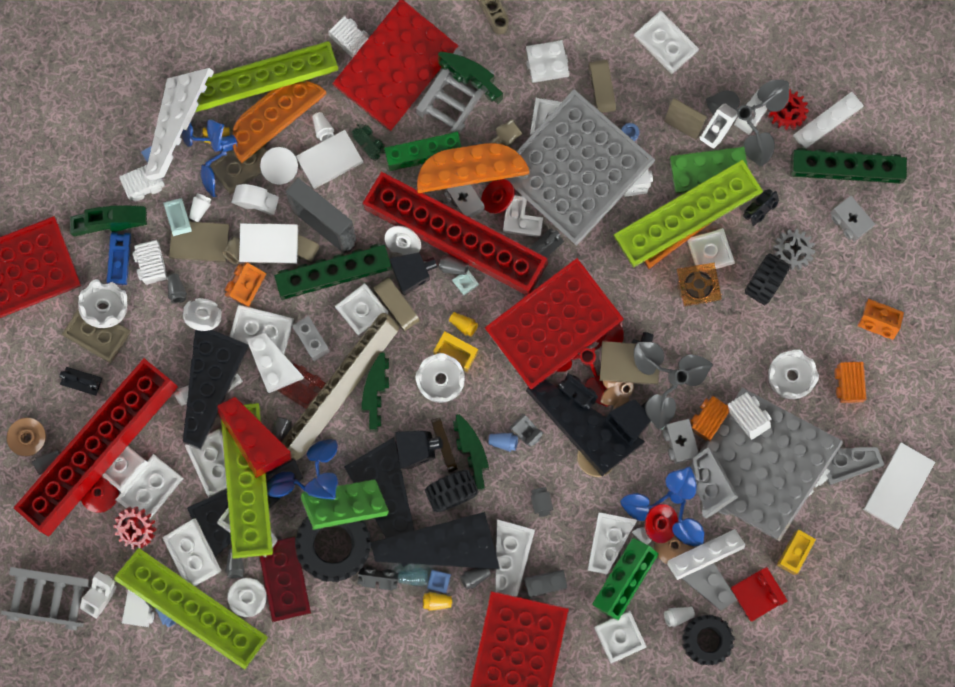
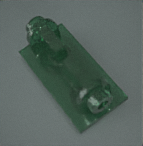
M356 124L359 129L355 128L352 131V137L360 146L367 143L368 145L363 150L370 159L378 160L380 153L385 154V145L380 139H376L372 135L373 130L367 124Z

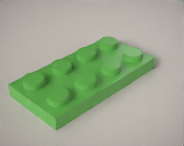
M738 147L670 156L675 194L688 192L741 160L747 165L745 148Z
M375 479L337 486L335 499L317 498L308 495L307 492H302L301 499L313 530L387 516L389 512Z

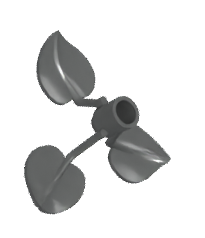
M772 80L763 84L757 93V97L762 103L752 107L747 105L739 107L740 99L738 95L729 90L721 91L706 98L708 108L713 115L722 104H727L737 111L739 119L747 121V124L750 125L756 135H751L745 140V154L759 166L765 165L774 153L775 142L770 133L764 132L759 134V131L753 125L752 120L756 116L755 110L764 105L772 112L782 110L789 100V82L785 80Z
M638 342L634 348V362L638 370L646 375H652L656 368L659 371L667 372L669 374L668 380L672 384L663 393V396L659 394L652 395L646 403L647 416L656 428L661 429L672 420L676 412L675 400L671 397H666L667 394L676 389L678 385H700L705 380L713 364L701 356L686 355L680 359L678 363L679 369L662 368L659 366L664 361L662 348L653 342Z

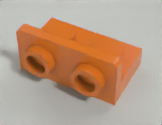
M244 262L236 267L234 271L235 277L226 285L225 296L249 307L267 273L248 262Z
M868 299L858 327L893 340L901 328L904 312Z

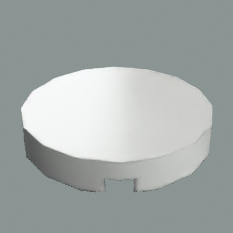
M271 148L261 158V174L272 184L281 185L288 183L297 173V159L286 148Z
M198 298L195 301L187 302L184 306L183 319L193 329L201 331L212 330L221 322V309L217 307L215 302L209 299Z
M242 578L236 581L230 587L227 595L231 610L242 617H253L259 614L267 602V593L263 584L252 578Z

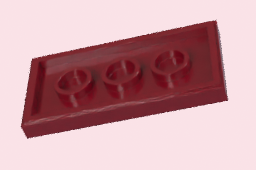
M296 536L277 540L272 548L273 555L259 556L272 622L312 614L302 565L298 561L295 550Z

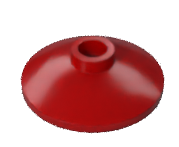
M506 179L494 180L488 184L481 196L484 210L491 214H497L508 208L514 198V187Z
M101 476L81 499V502L89 511L95 513L106 512L116 504L117 500L115 499L119 496V490ZM97 489L101 490L100 496L95 495Z
M658 504L650 509L645 519V531L652 541L666 543L674 537L672 527L674 523L678 522L675 510L666 504Z

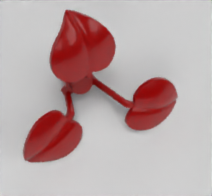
M622 322L596 341L599 343L592 349H583L580 355L572 359H581L584 365H590L594 377L589 378L585 386L593 389L598 396L595 403L605 407L610 405H605L600 400L607 388L603 381H600V375H597L593 365L596 360L595 351L602 346V341L623 342L624 331ZM570 360L568 363H566L564 366L558 369L557 372H566L570 370L572 367V360Z

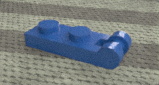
M111 232L107 272L108 284L113 282L116 285H127L131 233L118 234V232ZM123 242V246H117V243Z

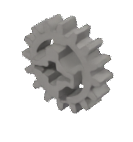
M790 229L787 231V234L781 233L780 238H777L775 241L778 245L773 247L777 251L774 255L790 264V271L794 267L801 270L802 265L807 267L809 265L808 261L811 262L813 260L811 255L815 254V250L811 249L815 243L809 242L811 236L804 237L806 232L799 234L798 229L794 233ZM791 239L790 243L783 244L786 240ZM793 245H794V247H795V250L797 251L795 255H794V250L791 249V248L793 247ZM799 256H805L804 259L797 261Z

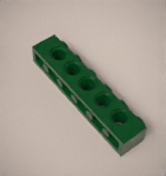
M797 148L791 154L790 177L903 184L907 179V157H901L900 154L882 156L881 153H872L871 155H866L863 152H853L851 154L845 153L842 150L826 152L824 149L807 151L808 149ZM807 160H812L815 166H810ZM825 161L832 162L834 167H828ZM844 162H849L852 168H847ZM864 163L869 164L870 167H871V170L865 169L864 166H863V164H864ZM882 165H887L890 171L884 170Z
M374 244L367 250L356 249L351 252L352 254L345 256L344 254H338L333 259L327 261L326 259H320L315 261V264L309 266L302 264L294 270L284 269L279 271L274 276L281 300L392 270L386 246ZM368 257H372L375 259V261L372 264H366L364 262L365 259ZM354 262L356 267L350 270L346 268L347 264ZM331 267L338 269L334 275L329 274L328 270ZM313 272L320 274L315 280L309 278ZM295 277L301 278V282L297 285L291 284L292 279Z

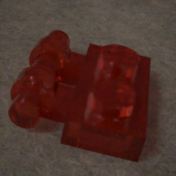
M293 363L301 375L310 382L309 386L307 387L297 381L277 391L307 409L318 395V393L313 391L317 386L322 389L326 383L318 375L314 376L306 371L307 368Z

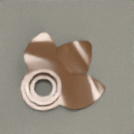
M603 381L607 389L603 393L600 402L605 405H613L614 409L629 402V396L634 391V384ZM627 385V390L623 391L624 386Z

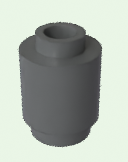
M542 487L532 490L531 501L534 514H539V517L551 515L550 511L554 509L550 492L547 491V488Z

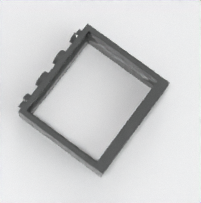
M297 178L286 191L293 213L344 254L347 251L350 252L352 248L354 249L357 245V238L352 220L300 178Z

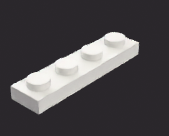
M851 92L796 132L793 137L802 148L807 149L863 108L864 105Z
M734 529L668 560L667 565L678 580L744 549L745 543Z

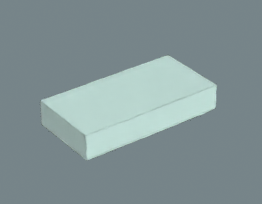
M182 198L164 202L173 236L191 232V226Z

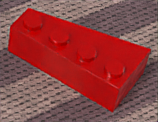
M236 397L218 405L220 418L256 478L291 460V452Z

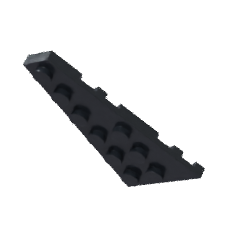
M547 380L542 381L532 390L529 387L526 389V392L602 477L645 443L643 439L638 437L632 446L629 447L605 421L606 417L592 408L589 410L587 408L584 409L574 401L575 398L573 396L570 398L560 388Z
M393 437L344 466L353 483L376 480L389 512L387 516L374 519L386 538L414 531L395 438ZM401 563L403 568L409 565Z

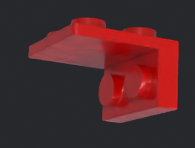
M768 567L757 571L731 587V591L751 622L777 606L788 602Z

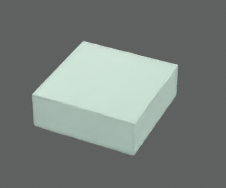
M469 270L466 275H458L452 280L463 296L479 285Z

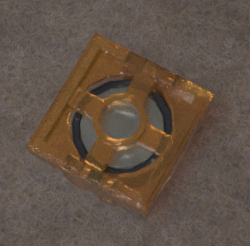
M715 262L678 268L676 270L678 277L677 287L679 289V296L682 298L683 307L722 300Z

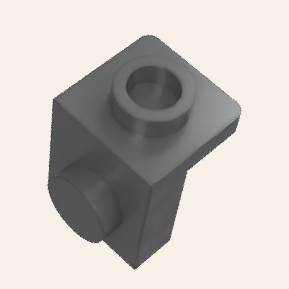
M524 414L510 426V429L518 435L519 439L530 447L537 444L544 434Z

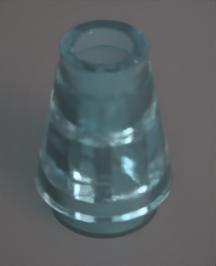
M420 567L399 572V584L419 587L427 585V569Z

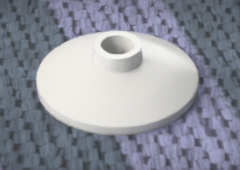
M393 226L385 234V243L391 252L408 255L419 253L421 249V241L418 235L407 227Z

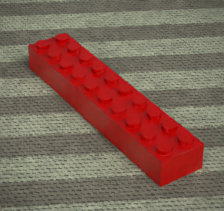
M382 171L362 203L366 211L394 226H404L411 229L418 235L419 239L525 295L530 294L534 290L548 266V259L426 194L418 193L416 189Z
M143 358L13 508L39 532L49 537L177 390L178 386Z

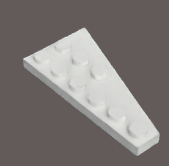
M210 68L167 78L145 177L149 180L165 176L173 159L172 152L175 146L179 145L182 140L180 135L183 129L187 130L198 107L197 99L200 93H204L207 88L205 85L207 78L212 77L214 73Z

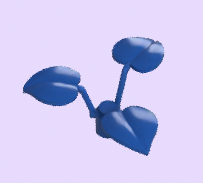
M210 119L207 122L208 137H195L192 135L193 128L191 123H189L187 130L183 129L181 134L187 147L192 146V140L210 141L212 149L215 152H221L208 160L205 165H201L203 186L211 196L217 197L215 195V177L210 164L218 158L227 155V151L234 150L233 145L236 143L237 146V141L234 135L222 137L224 124Z
M335 439L323 440L309 448L307 457L310 461H315L317 478H313L312 481L304 486L298 480H294V473H278L267 482V495L272 497L288 495L294 489V484H297L310 496L335 499L338 484L337 476L333 473L320 474L319 462H328L335 456L338 449L337 441Z
M691 467L670 472L665 480L666 486L670 491L652 505H649L650 501L647 496L639 493H632L621 499L622 507L632 518L645 521L652 507L670 497L673 503H681L678 517L679 522L674 523L672 527L676 538L690 546L704 544L705 534L701 524L691 518L684 520L682 518L686 500L692 499L697 491L696 480Z

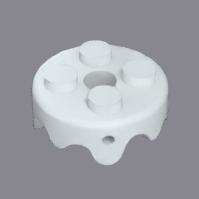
M98 279L91 281L89 286L82 290L79 295L78 309L82 319L89 325L97 328H108L117 325L122 321L127 312L126 291H122L113 282L102 284ZM101 303L108 305L106 309H100L97 306Z
M792 350L779 354L773 360L768 370V379L772 389L781 397L799 399L812 391L819 379V374L813 359L804 355L801 350ZM788 371L796 372L797 379L794 381L790 380L787 377Z
M437 353L423 360L416 372V382L420 392L427 399L437 403H444L453 400L461 393L465 383V374L462 366L456 359L444 353ZM438 374L446 375L445 383L438 384L435 380Z

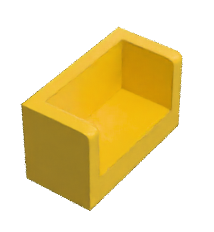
M444 331L433 353L434 355L444 353L456 359L463 370L468 372L478 354V349Z
M799 529L794 531L777 566L793 575L798 574L816 539Z

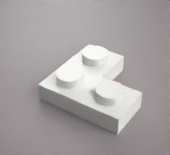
M514 195L511 204L506 208L503 232L540 238L543 218L524 215L527 200L523 196Z

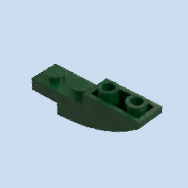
M447 52L438 53V64L444 70L448 69L457 82H462L466 85L471 80V84L476 89H481L489 101H495L499 104L503 100V92L493 84L495 75L489 70L463 56Z
M117 205L85 209L84 214L70 217V234L75 237L107 229L111 232L147 225V208L145 206Z
M380 353L372 365L363 390L361 410L362 413H369L370 432H378V427H382V416L378 415V408L382 407V398L378 394H386V388H389V377H386V370L389 369V358H385V353Z
M456 414L453 426L454 432H459L460 439H456L458 451L462 450L463 455H471L467 459L469 468H473L474 471L472 478L478 491L485 490L482 471L489 470L487 456L473 428L460 414Z

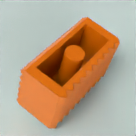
M839 363L834 370L835 379H838L839 387H836V397L840 398V403L866 401L864 363Z
M714 396L703 401L700 406L703 410L699 416L695 414L690 421L692 431L709 442L729 414L728 405Z

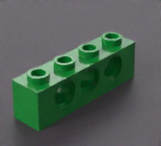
M458 132L385 147L389 172L422 165L438 152L461 148V142Z
M632 538L592 605L602 613L619 621L659 553L649 545Z

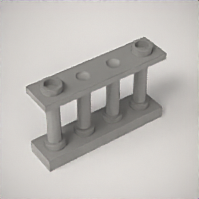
M456 49L453 53L463 56V52L459 51L458 49ZM442 69L416 108V114L422 118L425 114H431L451 126V133L458 132L460 134L465 127V120L484 92L481 89L475 91L462 82H457L448 69ZM445 84H451L471 96L472 99L469 104L465 106L444 93L443 87ZM435 99H441L461 111L462 114L459 119L455 121L435 109L434 105H432Z
M10 567L9 575L15 576L16 584L10 612L1 611V615H7V620L18 621L20 617L64 624L65 629L77 630V627H83L84 623L76 622L80 600L85 587L91 588L92 580ZM27 578L34 579V583H36L29 615L18 613L24 582L27 581ZM46 581L54 582L53 586H55L49 618L37 616L43 586L46 585ZM66 584L73 585L74 589L68 621L57 619L62 590Z

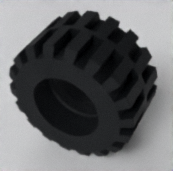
M771 253L767 254L745 288V294L765 306L770 302L786 277L790 264Z
M461 470L431 483L425 489L434 512H442L474 498L479 493L469 470Z
M703 615L694 618L685 627L684 635H682V645L686 650L685 653L691 657L692 661L701 665H716L725 661L730 656L731 649L734 648L733 640L735 639L732 636V628H729L728 623L723 621L721 617ZM710 628L718 634L719 645L712 652H705L698 646L697 636L702 629Z

